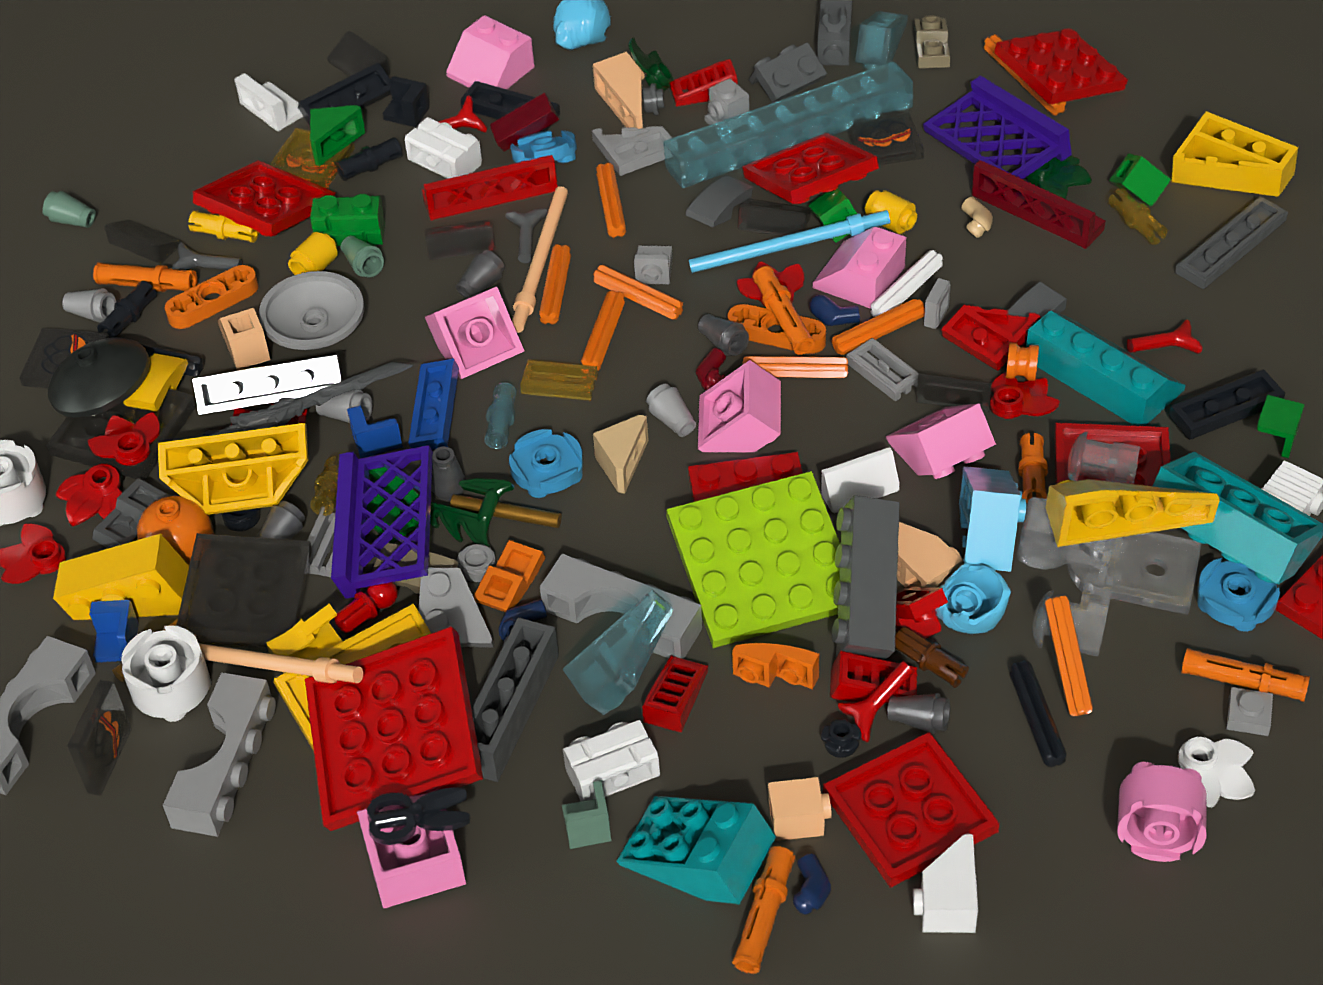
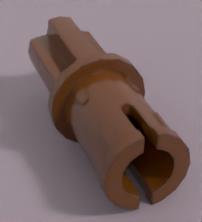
M906 627L901 628L895 634V648L919 663V669L931 671L954 688L962 683L958 678L959 676L963 679L966 677L969 666L962 664L942 651L939 643L931 644Z

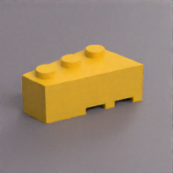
M1206 111L1173 156L1172 183L1279 197L1295 174L1298 147Z
M160 533L60 562L53 599L73 620H91V602L131 600L136 617L183 615L197 603L200 578Z

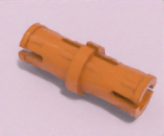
M1027 433L1020 438L1022 460L1018 464L1019 475L1023 478L1022 499H1026L1028 504H1033L1032 492H1036V504H1040L1047 498L1045 476L1048 474V463L1044 459V438L1040 434L1034 433V445H1031L1030 433Z

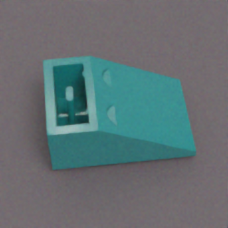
M654 796L617 862L620 866L705 901L740 904L776 836L753 803Z

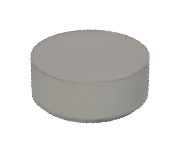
M482 544L465 547L457 557L458 568L461 569L465 580L471 582H481L488 567L496 566L493 550Z

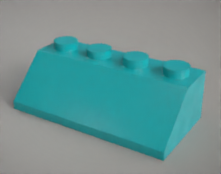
M1050 310L1028 329L1026 348L1031 344L1039 345L1037 362L1039 369L1134 426H1146L1185 390V384L1068 316Z
M1196 452L1161 466L1153 484V487L1218 494L1220 502L1214 522L1181 527V529L1187 531V535L1194 541L1209 544L1221 551V555L1225 559L1234 563H1242L1254 570L1255 575L1265 582L1280 584L1294 576L1323 537V523Z

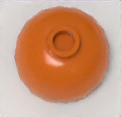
M181 496L162 497L152 502L143 511L137 525L138 540L161 533L190 567L201 562L211 552L213 547L214 529L208 514L197 503Z

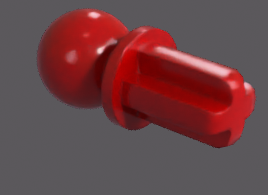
M390 582L369 586L367 595L363 592H357L354 595L355 600L337 612V616L334 617L337 627L344 633H349L368 618H376L378 616L376 608L385 609L395 603L398 596L396 585Z

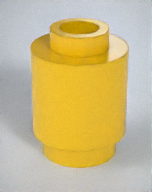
M877 190L873 192L866 203V215L887 210L890 224L882 226L897 234H903L906 230H911L916 223L917 212L915 204L889 191L881 192Z
M313 232L291 253V259L288 261L291 272L297 275L305 272L323 271L338 255L335 241L328 234Z

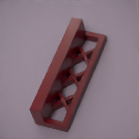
M979 160L974 165L972 196L1085 249L1105 229L1106 220L1095 216V212L982 160Z

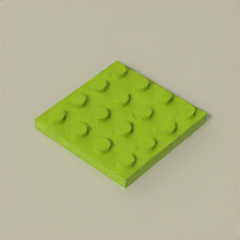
M812 471L667 509L666 517L696 602L701 604L702 619L713 648L838 614V605L834 604L833 595L835 585L840 578V568L835 566L836 550L840 542Z

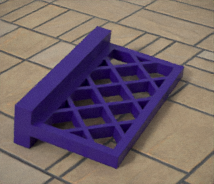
M981 75L971 81V92L923 124L926 133L974 164L982 160L1005 171L1003 165L1021 164V167L1011 173L1021 179H1024L1054 157L1063 161L1072 155L1069 129ZM972 104L980 110L976 112H962ZM996 120L1001 123V125L983 126L984 121ZM978 121L977 127L960 128L961 122ZM945 123H955V128L940 129L939 127ZM1019 134L1023 139L1005 140V135ZM1000 135V140L982 141V136ZM977 136L976 142L962 143L959 141L960 137ZM1028 148H1041L1044 150L1041 153L1027 154ZM1022 149V154L1004 155V150ZM999 150L998 156L984 157L981 155V151Z
M429 445L360 459L357 458L354 451L339 454L331 579L345 599L353 598L357 592H360V588L428 576L433 451ZM421 460V466L411 476L402 471L410 462ZM382 467L388 469L375 483L369 480V470ZM398 476L405 482L392 495L383 490ZM415 488L420 491V496L408 507L401 500ZM379 494L386 501L372 514L367 510V505ZM396 506L403 513L389 526L382 519ZM413 518L419 522L418 528L406 538L399 531ZM377 525L384 532L370 545L365 541V536ZM394 537L402 544L387 557L380 550ZM410 550L417 553V564L404 567L397 564ZM374 556L383 562L374 572L363 574V568Z

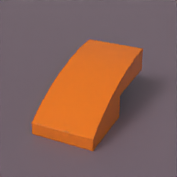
M509 540L496 566L488 567L473 596L475 602L505 613L507 610L514 608L539 572L545 560L543 551Z

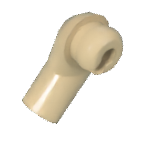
M974 197L967 198L962 204V210L973 220L966 227L972 235L979 238L985 230L987 232L990 230L993 217L991 212Z

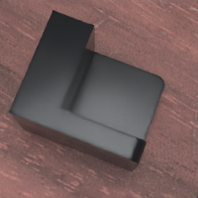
M393 76L389 81L392 100L382 113L383 120L417 127L430 108L426 83Z

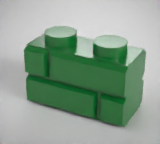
M358 194L354 197L326 195L321 198H314L311 210L313 232L328 234L333 238L336 246H341L342 241L348 236H354L371 245H382L384 242L385 218L382 211L381 197Z

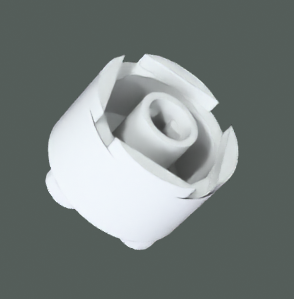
M0 440V526L39 515L44 509L43 502L46 497V485L34 453L26 445L23 448L15 445L14 441Z
M171 625L164 626L165 630L152 633V630L148 629L136 635L124 648L121 661L123 676L135 706L149 716L164 718L169 722H176L181 720L187 712L195 708L204 699L211 687V679L197 638L187 629Z

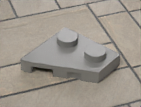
M663 126L646 127L643 129L635 127L622 128V134L603 135L602 129L592 130L593 142L609 163L614 166L619 176L678 155L677 143Z
M428 568V576L421 577L418 612L431 633L452 626L459 633L461 647L494 648V641L461 569Z

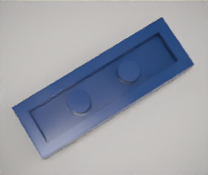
M454 358L425 363L420 366L408 442L411 448L429 445L432 450L439 447H448L459 367Z

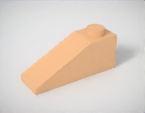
M627 52L594 63L595 90L626 128L635 127L643 129L642 80L645 77L644 72Z
M899 522L897 580L905 588H939L942 584H945L944 582L963 565L959 552L955 548L949 547L938 536Z

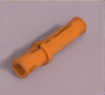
M98 262L93 271L96 284L136 287L140 281H145L151 284L156 292H165L171 289L186 291L197 285L195 270L168 269L166 265H157L150 268Z
M764 266L757 269L753 274V279L763 294L762 301L765 307L775 315L795 354L803 355L810 352L815 346L814 339L810 336L799 314L790 301L791 294L787 287L780 284L772 267Z
M1191 648L1186 650L1181 672L1259 690L1260 692L1273 693L1297 699L1301 702L1305 701L1310 676L1273 669V664L1265 663L1264 666L1191 650Z
M774 846L769 849L761 878H758L753 888L755 894L754 901L739 947L732 961L735 968L742 972L750 974L759 972L780 903L786 900L788 894L786 884L796 858L793 852L787 848Z

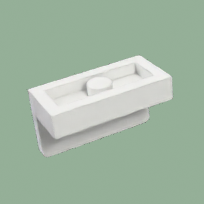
M245 73L235 78L240 104L276 131H280L303 117L297 108L298 102L271 82L260 85Z

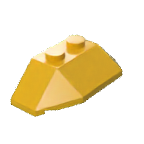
M299 423L158 443L159 478L181 497L197 503L208 515L271 507L273 505L278 506L309 461L306 424Z

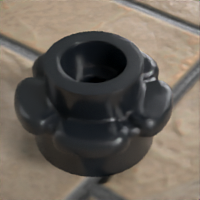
M846 719L833 720L830 726H824L821 731V739L825 741L827 752L838 758L851 756L859 747L858 740L862 737L859 727L856 724L849 723ZM844 734L845 737H838V735Z

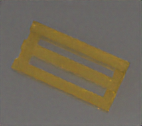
M528 360L520 384L521 394L591 401L592 390L595 388V380L598 377L597 366Z

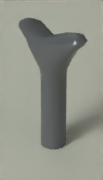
M534 209L524 214L516 211L506 212V218L520 228L519 262L529 263L531 261L533 229L547 215V209Z
M181 242L178 245L180 259L173 264L172 269L188 270L194 267L229 270L235 266L242 265V259L198 254Z

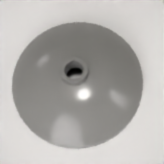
M325 271L305 272L284 279L267 292L259 307V320L264 333L275 343L296 350H316L338 343L357 328L364 314L363 296L357 285L342 275Z

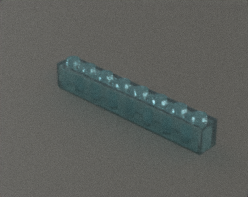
M893 61L663 141L665 167L681 188H686L742 168L744 165L821 134L829 133L835 135L913 107V80Z

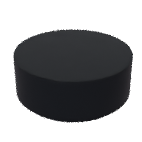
M259 508L221 513L225 526L233 531H246L253 528L259 522L261 515Z

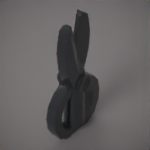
M445 788L430 792L416 800L415 803H413L409 796L402 793L380 795L372 800L367 808L370 821L369 834L376 843L395 845L407 841L413 836L416 826L432 831H448L470 824L468 812L440 810L467 800V793L463 788ZM391 805H400L404 807L400 809L379 812V810H381L382 808ZM405 825L404 828L395 832H383L380 830Z

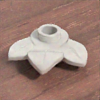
M1205 737L1191 738L1181 746L1178 754L1179 765L1182 769H1193L1200 773L1201 782L1207 793V807H1214L1220 795L1233 800L1245 799L1254 795L1255 788L1253 782L1242 767L1253 755V751L1249 747L1232 739L1213 742ZM1194 758H1201L1204 761H1198Z

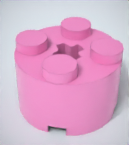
M1140 762L1134 765L1132 773L1123 780L1119 790L1118 837L1123 843V840L1129 843L1131 845V852L1137 856L1159 862L1180 860V853L1192 849L1193 855L1203 847L1206 841L1207 793L1201 782L1200 773L1193 769L1154 765L1150 762Z

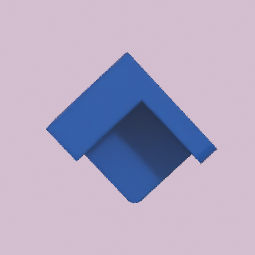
M361 405L347 409L352 435L360 458L403 447L396 419L389 418L367 424Z
M131 600L91 602L90 617L97 633L93 653L95 661H121L124 648L137 635L139 626Z

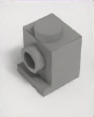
M730 78L710 87L708 103L710 114L705 115V121L722 137L748 126L749 94Z

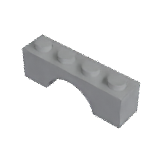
M561 554L540 585L541 600L546 612L574 623H579L586 617L599 612L613 611L627 614L637 620L644 628L646 650L667 658L673 656L684 659L702 630L701 604L695 603L690 598L679 597L662 591L652 584H643L627 578L619 572L608 571L594 566L584 559H575Z
M46 636L40 646L31 652L27 663L17 676L7 684L4 693L0 697V794L7 795L29 765L18 741L25 723L34 714L46 707L60 703H75L96 674L86 649Z
M222 672L207 705L215 728L226 735L224 743L216 755L206 763L192 769L178 771L163 803L164 811L172 829L218 837L223 823L228 822L232 816L234 797L238 788H242L247 780L249 761L252 754H256L260 749L262 730L266 721H270L273 718L276 706L275 698L271 696L267 680Z

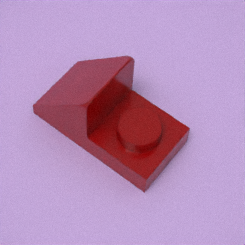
M906 587L897 592L895 630L899 631L901 628L906 627L924 639L940 632L941 625L937 618L936 609L948 603L943 589Z

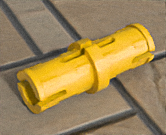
M193 210L189 217V222L195 223L194 225H189V230L192 232L216 235L221 240H226L229 237L251 243L256 242L258 238V231L245 225H238L222 215Z

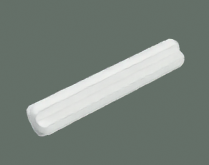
M929 250L871 304L872 316L876 317L900 306L942 267V255L940 253L937 254L934 250Z

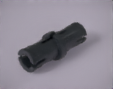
M395 137L370 148L365 146L360 149V152L336 161L337 172L341 179L346 181L368 170L370 172L376 171L378 166L402 157V148Z
M140 281L126 298L119 299L114 304V310L97 325L99 333L105 328L107 329L102 335L103 338L117 337L131 322L135 323L140 318V312L157 297L155 289L149 294L147 293L153 287L151 284Z

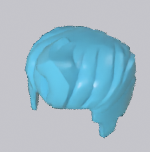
M563 0L557 7L554 16L553 30L555 32V42L567 50L604 42L607 38L604 35L605 31L611 24V16L604 0Z
M970 563L961 565L944 582L945 584L939 587L943 589L948 603L936 609L937 618L942 620L948 628L967 634L986 633L994 629L1005 613L1011 590L1004 578L995 572L994 569L987 566H970Z

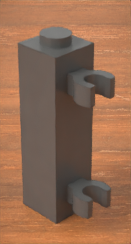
M821 0L818 59L822 65L849 66L853 0Z

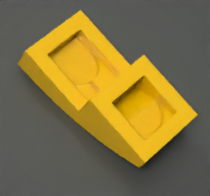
M155 353L150 356L148 374L140 387L123 401L125 406L158 412L167 391H176L188 366L187 359Z

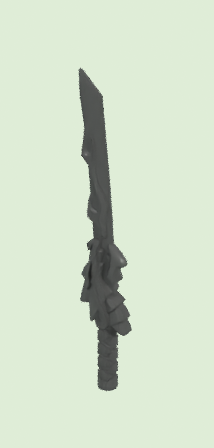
M390 362L328 387L321 388L298 399L279 398V401L268 409H261L258 412L240 413L239 416L230 417L231 426L209 436L285 426L291 418L296 415H302L304 409L313 405L321 406L331 398L351 390L360 391L377 380L398 374L413 367V365Z

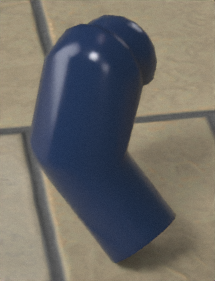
M825 295L814 296L810 301V311L827 326L860 322L857 305L839 307Z
M539 599L507 610L498 629L501 639L504 641L509 636L517 618L533 622L546 618L547 614L542 600Z
M813 853L803 856L797 862L805 882L801 887V892L794 895L793 904L801 914L805 915L810 914L813 909H820L831 893L830 881L817 856Z

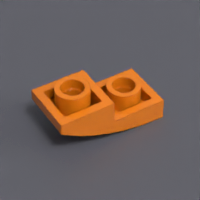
M770 643L738 644L732 650L733 675L740 677L748 683H757L770 688L777 676L790 684L802 685L813 689L819 679L818 653L793 646Z

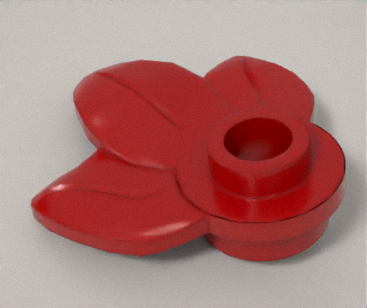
M762 261L759 262L755 267L753 274L757 269L769 265ZM793 264L785 268L781 273L773 268L780 284L787 287L791 294L790 301L792 303L794 301V292L799 290L804 284L803 269L799 264ZM753 274L752 278L737 280V287L741 294L747 298L760 300L764 305L762 301L763 294L757 284H755Z
M1004 372L992 382L994 395L990 400V409L995 415L1004 419H1013L1021 415L1043 416L1053 412L1060 405L1058 399L1047 396L1048 380L1046 378L1018 382L1016 377L1014 379H1007L1006 372Z
M153 412L144 415L135 424L113 415L107 424L105 435L88 439L90 450L93 454L102 458H115L121 465L131 466L139 464L149 456L150 444L160 434V423Z
M98 464L91 467L85 474L73 475L64 480L56 492V497L60 500L68 501L66 504V515L72 527L77 526L97 513L104 520L115 509L117 498L122 494L119 489L121 477L117 469L112 465ZM107 477L102 483H96L98 479Z
M24 524L21 530L22 543L0 549V567L5 569L1 580L6 583L19 584L27 582L39 574L55 572L59 569V563L66 560L63 546L54 540L53 534L48 528L36 524Z

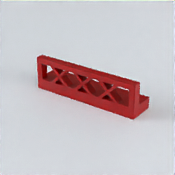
M544 156L423 184L422 196L430 221L555 192L557 178L553 156Z

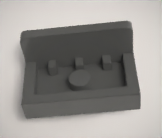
M807 42L798 47L795 44L786 47L779 53L778 57L772 60L770 57H766L754 65L755 70L750 76L749 81L752 85L760 82L774 104L824 79L827 72Z

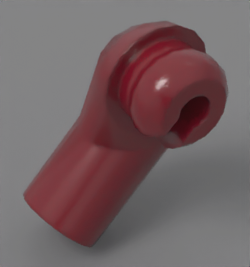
M713 348L696 369L698 380L706 391L725 378L724 374L720 376L719 368L725 362L726 355L718 348Z

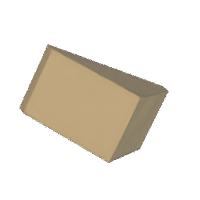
M637 415L593 433L595 458L619 493H626L648 443L647 416Z

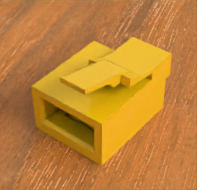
M328 604L305 622L301 619L284 634L266 642L269 653L312 659L343 641L329 623L330 620L337 616V613Z

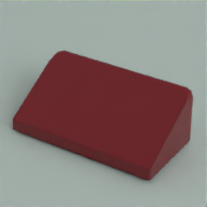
M544 92L491 123L490 127L497 145L505 152L510 149L512 144L517 145L518 139L538 133L560 119L547 94Z

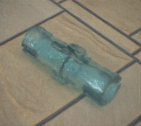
M500 383L499 386L496 385L494 387L492 405L488 407L486 412L488 427L484 441L487 446L493 449H502V445L504 447L507 445L509 428L515 421L513 406L517 391L509 383Z

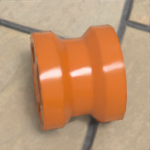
M1009 343L1006 369L1007 379L1024 376L1028 381H1035L1039 345L1031 344L1026 348L1020 347L1017 343Z

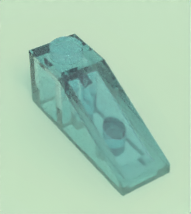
M878 11L862 22L859 29L855 62L864 63V68L870 70H882L883 66H888L896 53L908 21V15Z
M651 590L563 668V671L585 703L603 715L617 708L624 701V698L635 689L674 610L671 604L654 590Z

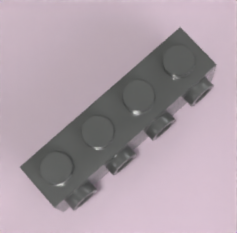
M854 495L844 508H840L837 516L836 525L837 530L841 531V544L838 545L836 550L835 566L840 568V578L835 585L833 595L834 604L838 605V619L833 624L832 641L837 643L836 656H838L840 651L886 660L895 652L899 502Z
M517 618L509 636L503 642L501 652L494 666L488 672L486 682L478 698L474 700L471 706L482 774L485 779L495 782L499 781L559 657L555 627Z

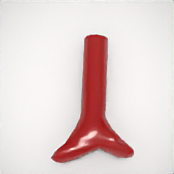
M469 95L456 116L438 121L439 123L445 122L449 124L453 129L466 127L487 132L486 125L473 113V100Z
M1187 319L1172 332L1127 340V349L1130 353L1168 346L1180 347L1197 354L1202 352L1201 343L1191 336V323Z
M904 661L892 671L867 699L854 703H838V708L844 714L854 717L856 725L861 730V739L865 742L870 740L871 728L878 710L915 672Z

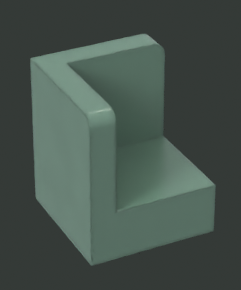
M601 780L593 782L595 799L562 805L570 849L611 841L609 816Z

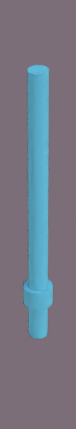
M887 210L861 216L859 213L847 216L845 221L689 259L691 272L694 273L850 234L852 237L864 232L866 229L890 224V217Z

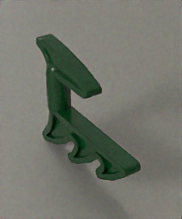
M475 478L461 480L459 486L462 489L485 495L478 514L431 502L430 524L434 528H439L438 517H440L448 532L458 542L463 541L460 530L462 525L474 543L486 545L490 548L488 538L490 521L500 497L504 493L512 491L514 485L510 481Z

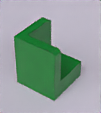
M1128 153L1109 181L1117 188L1131 192L1146 205L1152 206L1171 179L1142 156Z
M838 188L834 191L826 192L809 204L811 211L819 218L823 226L845 221L847 216L857 214L849 199ZM849 234L834 237L831 239L835 243H837Z
M1267 395L1257 424V430L1286 438L1281 457L1289 459L1305 404Z

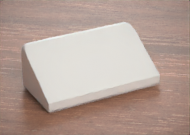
M890 447L822 470L821 495L833 513L839 512L841 507L844 508L854 495L878 499L899 491L898 474L893 451Z

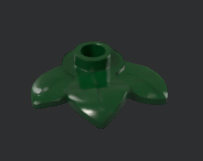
M631 38L629 41L631 56L645 73L644 76L650 86L651 83H656L657 89L666 91L669 88V84L673 81L670 70L662 62L657 51H652L646 55L637 45L635 38Z
M1069 156L1063 161L1054 157L1026 177L1027 182L1064 199L1067 197L1068 187L1091 184L1092 179L1088 171L1079 165L1080 159L1075 156Z

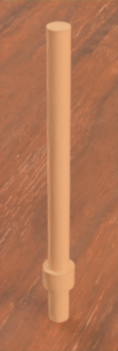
M560 186L555 189L522 292L517 294L513 305L515 313L512 323L517 333L524 330L527 318L533 313L536 305L535 293L568 195V190L565 187Z
M199 643L204 659L207 661L313 676L316 681L335 683L337 680L359 683L363 678V669L361 667L340 664L336 659L320 657L317 660Z

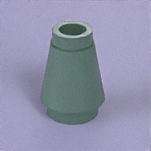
M51 191L43 204V214L49 217L51 222L90 228L95 220L96 212L94 209L64 191Z
M348 236L342 241L341 251L357 275L361 277H374L380 273L384 266V259L379 248L354 236Z

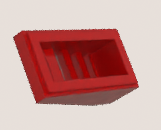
M728 59L675 79L669 84L675 105L678 107L709 101L710 87L729 78L737 85L738 81L732 61Z
M840 651L831 669L830 698L843 701H863L879 686V678L885 677L886 679L900 663ZM908 665L915 672L902 685V689H898L892 696L917 695V667ZM863 676H868V682L863 681Z
M670 656L642 706L643 722L682 733L708 673V666ZM679 670L682 672L693 674V677L675 673V671ZM671 680L687 683L688 686L671 683ZM669 690L683 695L677 696L670 693H666V691ZM662 700H664L667 702L675 703L677 705L675 707L661 702Z

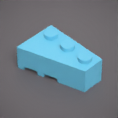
M963 466L959 499L961 528L968 529L967 536L962 537V547H965L963 563H970V566H987L994 570L1011 572L1017 522H1024L1026 499H1022V491L1018 490V483L1014 482L1009 471Z

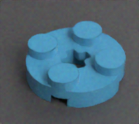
M545 131L522 137L517 140L518 147L514 144L510 146L513 161L518 163L552 155L554 161L557 160L560 163L570 162L576 158L575 151L577 145L575 135L569 131H561L562 137H553L552 131Z
M550 429L530 432L518 439L514 444V452L509 456L510 472L513 480L521 488L528 490L529 495L534 498H542L550 493L562 491L580 482L583 476L582 448L573 436L563 432V436L552 435V430ZM546 458L548 461L555 460L554 462L546 465L540 463V460Z
M1222 558L1213 560L1203 569L1197 588V605L1199 609L1223 624L1234 626L1237 630L1246 632L1253 630L1256 624L1270 618L1278 603L1279 587L1277 588L1275 583L1261 580L1255 575L1254 570L1242 563L1221 562ZM1240 587L1245 590L1244 595H1236L1229 588L1237 590Z

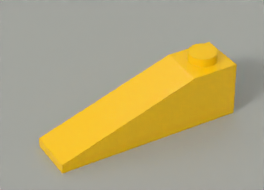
M1090 479L1081 481L1066 480L1049 486L1045 508L1057 547L1212 523L1214 522L1220 499L1216 493Z

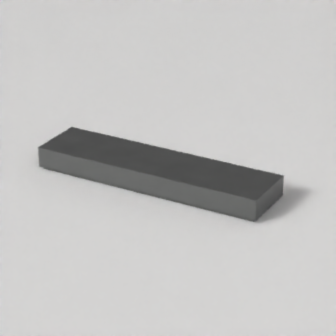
M1260 196L1179 262L1176 267V274L1204 290L1287 220L1288 211Z

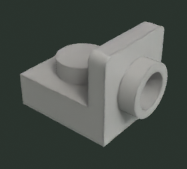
M638 246V252L634 257L635 280L644 284H670L673 258L672 246Z

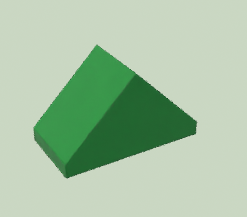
M357 105L311 109L310 142L314 161L318 166L324 164L365 133L361 107Z

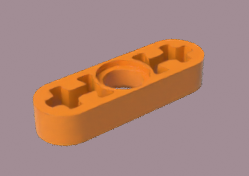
M238 265L172 297L165 304V312L169 324L177 329L191 327L254 295L258 290L255 270L247 265ZM209 294H220L218 298L213 300L204 299Z
M739 304L728 311V320L741 323L749 334V341L793 350L784 331L775 333L768 330L773 325H780L771 310L748 304ZM800 316L815 342L814 348L806 354L820 352L826 346L825 325L819 320Z

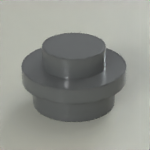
M651 83V87L643 88L645 112L653 113L654 116L659 115V109L665 108L663 89H657L656 83Z

